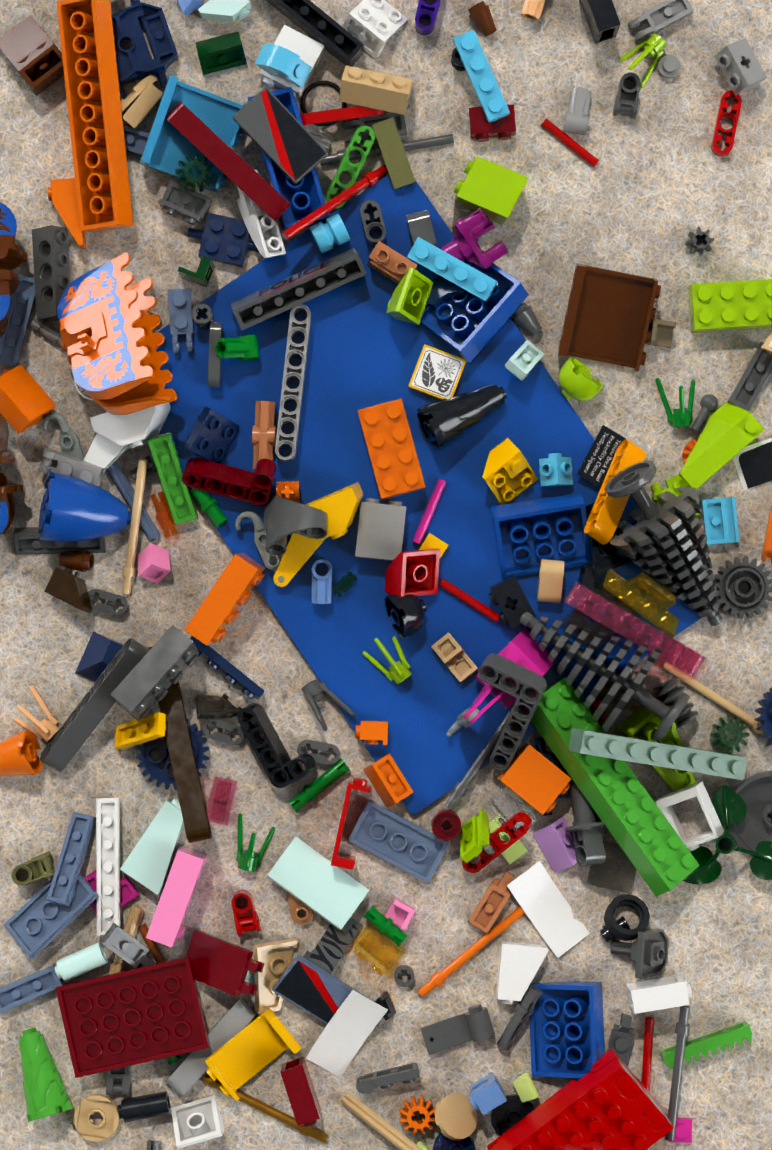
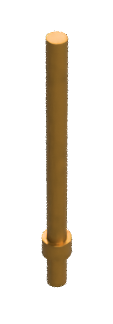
M205 1074L202 1082L222 1092L219 1087L221 1082L218 1079L214 1082L208 1074ZM238 1089L236 1090L240 1098L239 1101L299 1130V1134L305 1137L309 1135L323 1143L326 1142L328 1134L314 1128L313 1125L304 1127L302 1124L297 1126L294 1117Z

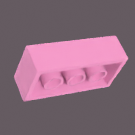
M183 846L177 850L147 933V939L169 947H173L177 939L182 940L186 929L182 925L207 855Z

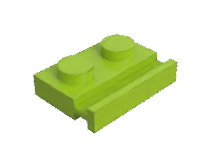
M483 809L479 810L478 816L474 815L461 826L460 859L466 863L479 856L483 850V845L488 846L490 844L488 813Z

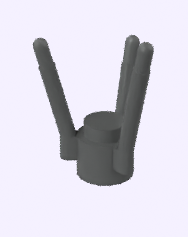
M313 680L302 687L301 690L309 701L323 730L326 731L328 728L316 702L324 697L323 692L330 696L351 716H355V713L329 690L324 682L319 684L317 680Z

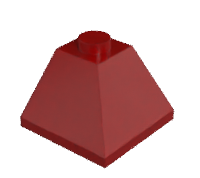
M440 549L400 552L386 569L385 592L396 594L400 597L408 594L415 596L438 594Z

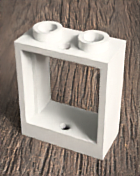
M702 781L662 795L655 801L689 851L699 848V844L704 842L707 845L715 843L724 832ZM697 796L711 830L686 838L672 805Z
M680 975L626 984L629 1005L634 1014L690 1005L689 998H692L690 984H687V980H684Z

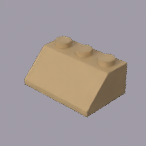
M345 65L338 101L405 115L413 80Z

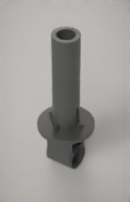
M571 778L569 788L575 822L572 823L573 826L566 827L564 830L565 832H573L576 850L575 857L580 866L603 864L606 859V851L603 845L601 828L605 827V824L595 820L594 809Z

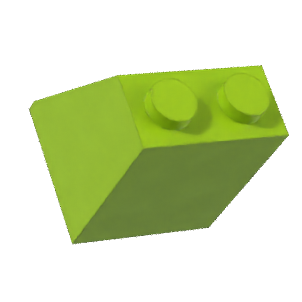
M477 156L474 162L471 160L468 162L464 173L467 174L465 180H459L453 191L457 194L454 200L474 211L481 208L485 216L488 215L491 220L502 225L508 219L528 177Z

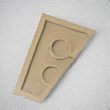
M296 938L253 945L254 960L265 964L262 973L258 971L254 973L255 985L258 986L255 995V1008L258 1014L264 1013L269 1008L273 1012L280 1011L284 997L274 992L273 986L293 962L291 958L294 948H297L298 944Z

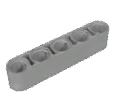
M239 998L234 1006L232 1005L221 1017L220 1021L207 1033L210 1047L190 1052L189 1056H186L165 1082L183 1097L209 1068L205 1060L243 1030L257 1013Z

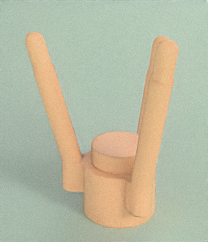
M31 685L30 690L49 721L44 718L39 722L21 705H17V709L33 722L36 727L33 728L17 717L14 718V721L25 729L32 731L40 740L44 739L47 742L59 730L56 726L58 721L52 716L35 687Z

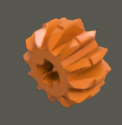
M413 1095L411 1096L412 1104L407 1100L403 1101V1105L406 1108L399 1109V1113L404 1115L399 1118V1122L406 1123L404 1126L405 1131L412 1127V1135H416L417 1129H420L421 1134L424 1135V1127H427L429 1130L433 1129V1125L430 1122H435V1115L433 1114H435L436 1107H430L432 1105L431 1099L427 1100L424 1104L423 1095L420 1096L419 1102H416V1098ZM415 1111H419L420 1114H424L421 1115L422 1119L418 1120L417 1117H415Z

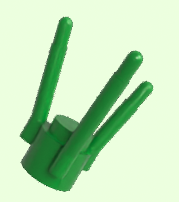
M656 378L655 381L667 413L668 422H672L673 428L691 426L690 420H693L692 409L695 381H691L688 408H685L683 386H679L680 408L673 409L674 414H672L659 378Z
M238 814L236 860L239 861V869L254 872L256 865H261L262 857L272 839L275 827L271 828L258 856L257 852L253 851L255 833L251 834L248 850H244L242 853L243 823L242 814Z

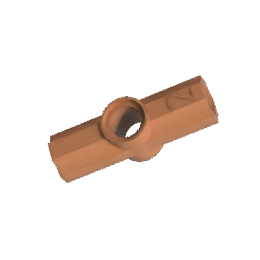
M256 401L255 425H253L252 446H254L253 470H255L256 464L260 459H270L273 461L274 458L273 447L276 444V426H274L275 402Z

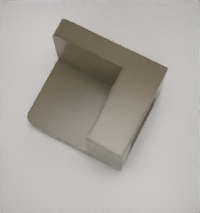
M654 319L650 324L651 337L648 345L671 348L673 329L676 327V322Z

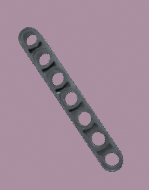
M132 638L126 641L44 748L40 756L42 762L59 772L67 766L116 702L110 694L150 649Z

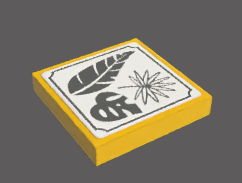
M424 344L408 387L440 400L450 399L455 393L466 360Z

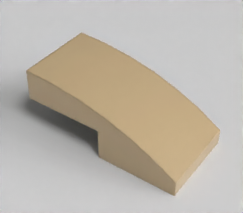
M449 632L431 646L461 684L478 671L477 666Z

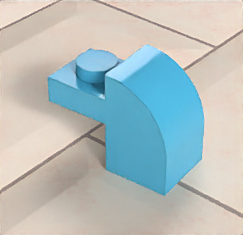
M265 43L255 62V65L270 75L282 76L295 86L302 88L312 68L299 59L300 56L284 47Z

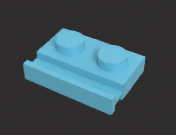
M735 497L701 500L703 527L706 531L707 545L740 542Z

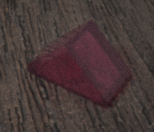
M215 776L207 807L209 822L228 826L238 781Z

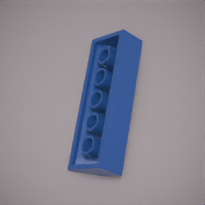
M292 87L272 91L273 95L302 124ZM255 96L248 97L247 103ZM260 149L269 184L291 204L279 217L282 229L285 231L325 204L315 168L312 169L294 185ZM325 214L306 228L329 218V214Z

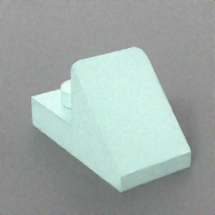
M526 340L504 366L522 381L543 357L544 353Z

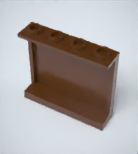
M576 263L558 355L585 358L635 368L636 371H639L640 365L644 366L646 352H643L645 343L649 344L651 330H648L649 322L654 321L656 308L653 307L654 299H659L661 285H658V280Z

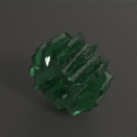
M198 154L194 155L193 161L189 155H186V163L180 160L178 162L180 168L175 169V174L181 175L176 179V182H185L182 189L186 190L190 186V193L192 194L195 192V187L198 188L200 193L203 192V185L209 187L211 183L208 179H213L214 177L213 173L208 172L213 166L211 164L204 166L207 158H202L200 162L198 161ZM192 169H196V173L200 174V176L197 175V178H192Z
M727 715L726 722L722 717L718 718L721 726L712 724L717 733L711 732L710 736L718 738L712 744L714 746L720 744L718 749L720 752H723L726 747L728 754H732L733 747L737 752H740L741 747L739 743L747 745V742L742 740V738L750 736L749 733L742 732V730L747 728V724L739 726L741 718L736 717L733 721L731 715ZM732 728V734L735 736L733 739L729 738V741H727V735L725 734L726 730L731 731Z

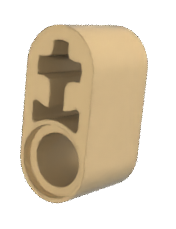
M541 559L537 601L561 602L564 561Z

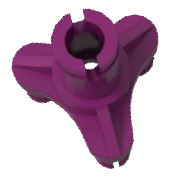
M481 208L465 219L460 218L455 222L454 240L440 248L461 261L467 259L484 269H488L494 261L509 253L502 241H499L485 252L481 250L477 242L479 241L478 238L495 228L488 215L485 216Z

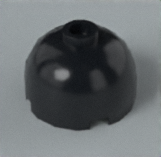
M390 594L384 599L388 617L392 615L396 623L392 624V626L401 638L413 635L420 630L425 620L424 612L427 611L422 599H418L413 594L403 597Z

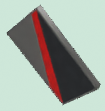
M267 87L263 88L232 117L294 185L329 154Z

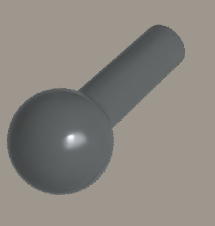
M707 394L702 397L700 401L701 410L690 428L693 433L698 434L709 412L717 409L718 399L714 395Z

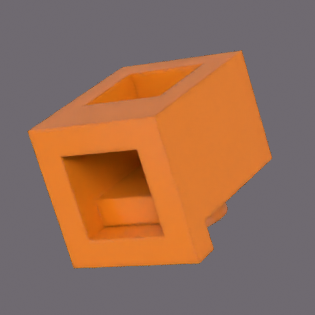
M361 721L360 725H356L355 739L365 740L364 744L378 745V740H383V745H387L388 721Z

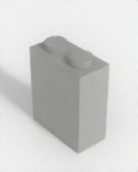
M366 498V502H361L355 557L393 561L402 552L406 507L402 506V502L389 501L387 505L379 504V499Z

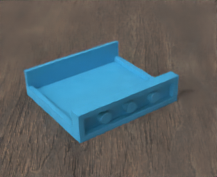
M170 75L142 154L140 165L217 192L219 187H224L227 176L167 121L165 117L181 101L232 149L233 145L238 146L242 135L241 132H238L240 126L232 117L246 103L240 105L178 81V77Z

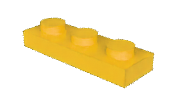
M157 712L148 715L145 719L141 718L139 722L133 720L116 726L114 748L123 750L164 737L166 714Z

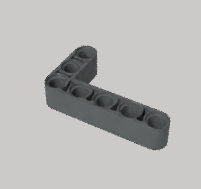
M491 653L486 656L478 669L479 678L485 683L517 698L490 757L491 766L498 771H504L511 764L546 690L547 682L541 675L498 654Z

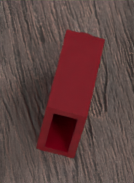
M305 1057L283 1063L280 1073L297 1126L303 1124L304 1127L317 1123V1119H320L321 1107Z

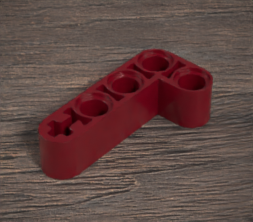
M194 457L190 458L186 463L182 482L190 488L255 505H265L270 497L277 466L270 459H260L256 464L255 471L250 472Z

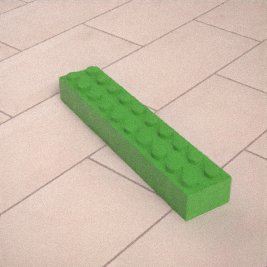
M566 677L545 690L531 722L654 895L657 897L669 892L700 865L626 761L568 751L572 727L604 732L599 723L593 719L589 709L583 705L584 702L579 697L578 699L574 694V688L567 685L565 682Z

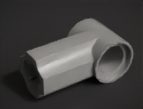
M580 87L572 88L563 132L579 135L586 134L591 91Z

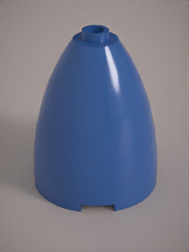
M48 472L44 485L46 491H44L39 515L38 533H42L39 540L55 542L87 541L114 534L125 529L126 525H130L132 512L128 511V506L110 492L76 477Z

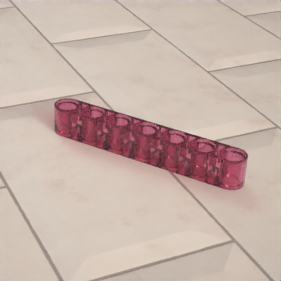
M575 582L564 601L639 646L641 644L648 645L646 650L651 653L655 648L662 649L658 656L659 658L692 677L696 675L705 660V657L578 582Z

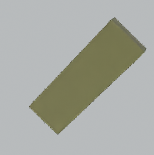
M394 118L372 124L394 190L416 183Z

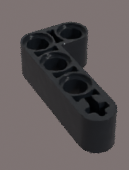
M250 704L238 712V722L273 786L284 788L305 777L315 769V759L309 754L304 753L291 760L264 708L260 704ZM259 731L264 734L265 740L260 737ZM270 751L275 754L276 760L271 757ZM299 762L304 764L305 770L300 768ZM281 771L285 773L286 780L281 776Z

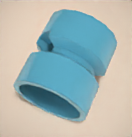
M338 213L327 218L325 224L318 222L309 227L321 254L333 249V244L335 243L341 245L350 241L349 234Z

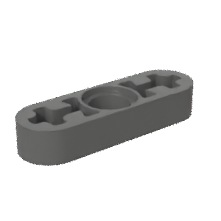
M210 322L208 388H220L222 359L216 355L215 346L217 340L221 339L223 335L222 322Z

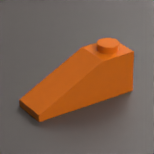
M75 178L50 180L51 187L47 188L49 201H52L79 247L86 249L85 231L80 230Z

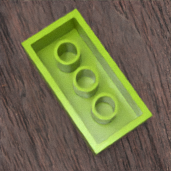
M772 279L691 284L688 288L691 333L772 328Z

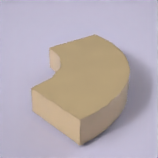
M152 74L139 82L125 99H121L122 117L150 83L155 84L157 79Z

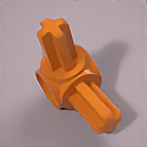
M299 481L276 482V496L299 503Z

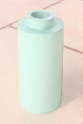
M98 942L57 960V966L54 969L58 978H63L66 982L107 964L108 958L102 944Z

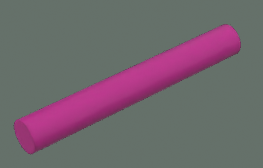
M438 479L412 542L421 544L447 483L446 481Z

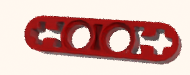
M354 106L300 114L303 125L382 115L385 114V111L364 106Z
M523 812L514 814L489 835V845L494 848V854L485 852L483 845V850L479 854L481 858L477 863L471 864L470 861L466 863L462 860L464 869L469 873H477L527 833L532 825L531 818ZM522 821L524 825L514 831L513 827L516 823ZM506 832L510 836V841L505 842L501 840L499 833Z

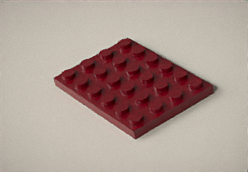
M190 956L55 987L75 1078L210 1047Z

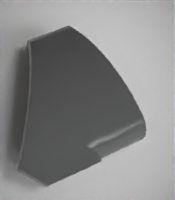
M270 494L269 500L264 507L263 525L267 532L266 552L271 555L284 554L287 548V536L293 533L313 539L324 538L327 535V513L320 509Z

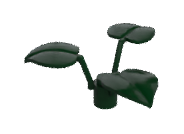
M721 786L713 795L711 802L721 825H726V829L723 832V836L716 840L717 850L714 855L709 848L699 846V848L690 851L700 866L682 881L691 884H707L715 881L722 871V866L716 858H718L720 853L731 854L734 851L754 856L750 860L752 873L759 879L772 880V842L762 841L758 843L756 852L737 846L736 839L729 835L730 824H740L746 817L747 807L741 796L728 786Z

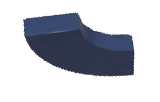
M439 276L432 280L434 283L426 305L437 309L449 297L457 295L466 297L468 291Z

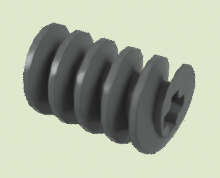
M676 678L669 679L655 686L653 690L660 689L661 691L657 698L665 697L662 703L671 707L684 692L685 687H677L681 680ZM692 702L686 703L675 722H678L677 728L691 722L698 715L697 711H690L694 706Z

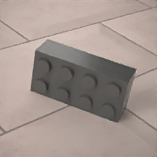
M172 625L110 695L119 706L138 722L141 718L145 719L151 713V707L156 701H161L167 695V689L171 684H176L182 678V672L187 666L191 667L197 661V655L199 654L197 647L190 638Z

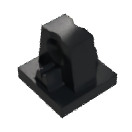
M388 991L382 993L374 1001L388 1010L383 1016L385 1020L390 1019L396 1013Z

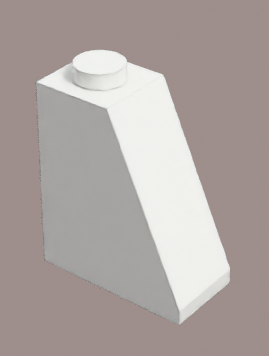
M501 941L496 994L497 999H501V1003L515 1004V1001H521L548 953L547 945Z

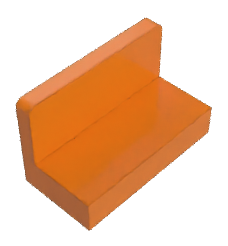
M390 753L363 769L387 808L397 804L413 793L412 788Z

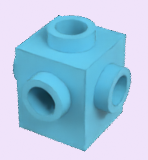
M562 453L548 454V458L539 459L541 487L573 485L571 457H562Z

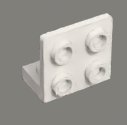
M363 0L349 13L343 28L363 43L364 50L376 59L381 54L387 40L408 19L385 0Z

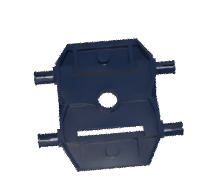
M130 0L132 6L112 14L119 90L122 99L126 98L123 85L146 78L151 74L157 75L160 87L164 88L162 78L165 85H167L168 79L165 72L179 57L162 8L142 3L140 0ZM138 18L142 19L155 59H152ZM125 39L133 42L129 50H124L120 46L121 42Z

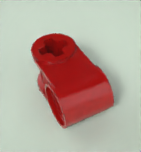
M246 890L237 891L233 896L231 906L238 936L253 930L261 931L259 917L255 910L251 893ZM240 896L246 897L248 905L241 907L236 903V899Z

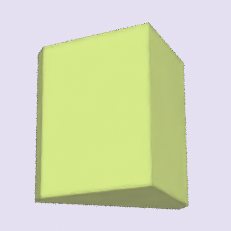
M529 1073L522 1074L512 1082L522 1102L538 1098L539 1094Z

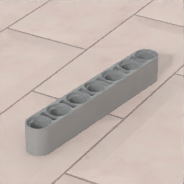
M303 304L291 309L275 444V453L278 459L283 462L292 461L297 452L311 327V312ZM298 311H305L307 313V318L303 321H297L294 316ZM296 333H301L305 336L304 341L300 344L292 341V337ZM300 356L302 363L299 366H292L289 362L291 357ZM291 378H297L300 381L299 386L295 389L287 387V382ZM289 400L297 403V408L292 412L284 408L285 403ZM292 423L295 427L294 431L291 434H284L282 432L284 424ZM284 445L292 448V453L288 457H283L279 453L280 448Z

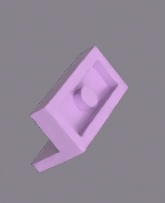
M564 816L533 833L554 872L561 871L577 863L573 833L565 832L564 828L569 827Z

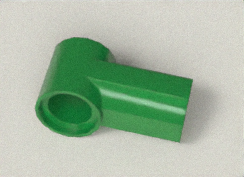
M257 335L218 339L215 353L220 359H240V361L259 359Z

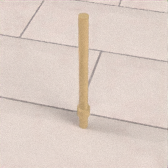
M140 458L138 460L126 564L122 570V576H124L122 594L128 595L131 594L133 577L136 576V567L134 566L148 462L147 459Z
M665 661L662 669L674 677L680 678L682 682L751 726L754 732L759 735L764 733L763 730L756 729L761 726V722L755 721L754 717L670 662Z

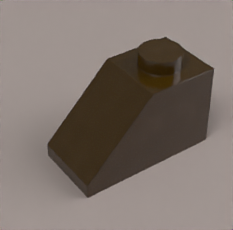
M56 567L44 592L91 614L92 606L85 580L77 577L78 572L66 567L65 570Z

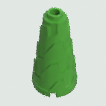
M36 1027L22 1031L23 1036L20 1037L19 1046L28 1122L73 1109L61 1075L57 1071L55 1062L48 1050L44 1035L40 1031H36Z

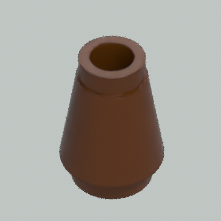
M484 1L468 9L469 17L485 37L497 31L489 5H486Z
M88 550L60 553L59 565L81 572L91 571L94 566V554L88 552Z

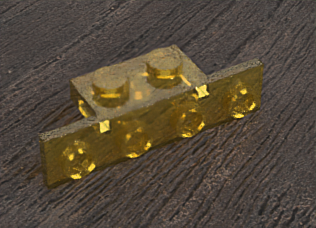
M612 569L607 571L603 584L604 589L670 637L675 636L679 619L666 610L676 603L677 597L644 572L627 581Z

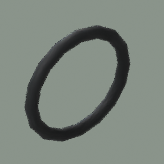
M317 81L310 84L304 90L300 99L302 113H307L305 99L313 88L319 85H327L340 93V87L330 81ZM342 102V108H346V102ZM338 121L317 123L315 125L330 126Z

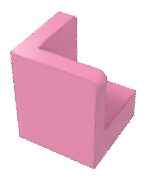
M150 543L138 555L139 577L158 584L171 572L169 551Z
M395 897L385 917L387 919L390 917L393 923L405 931L415 913V907Z

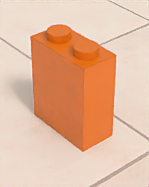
M22 365L14 369L9 367L0 375V413L18 434L42 421L57 406Z
M527 743L524 744L513 758L507 770H504L497 778L542 815L545 812L549 813L556 805L554 800L559 794L564 795L570 787L569 782L571 780L568 775Z

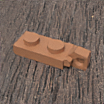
M505 871L500 881L495 878L490 883L467 920L468 923L486 934L489 932L511 896V891L507 885L511 883L514 875Z

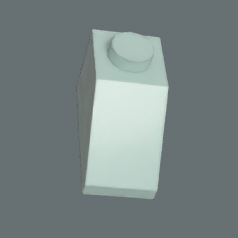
M209 0L198 9V12L202 19L235 22L237 19L243 20L249 15L251 4L249 0Z

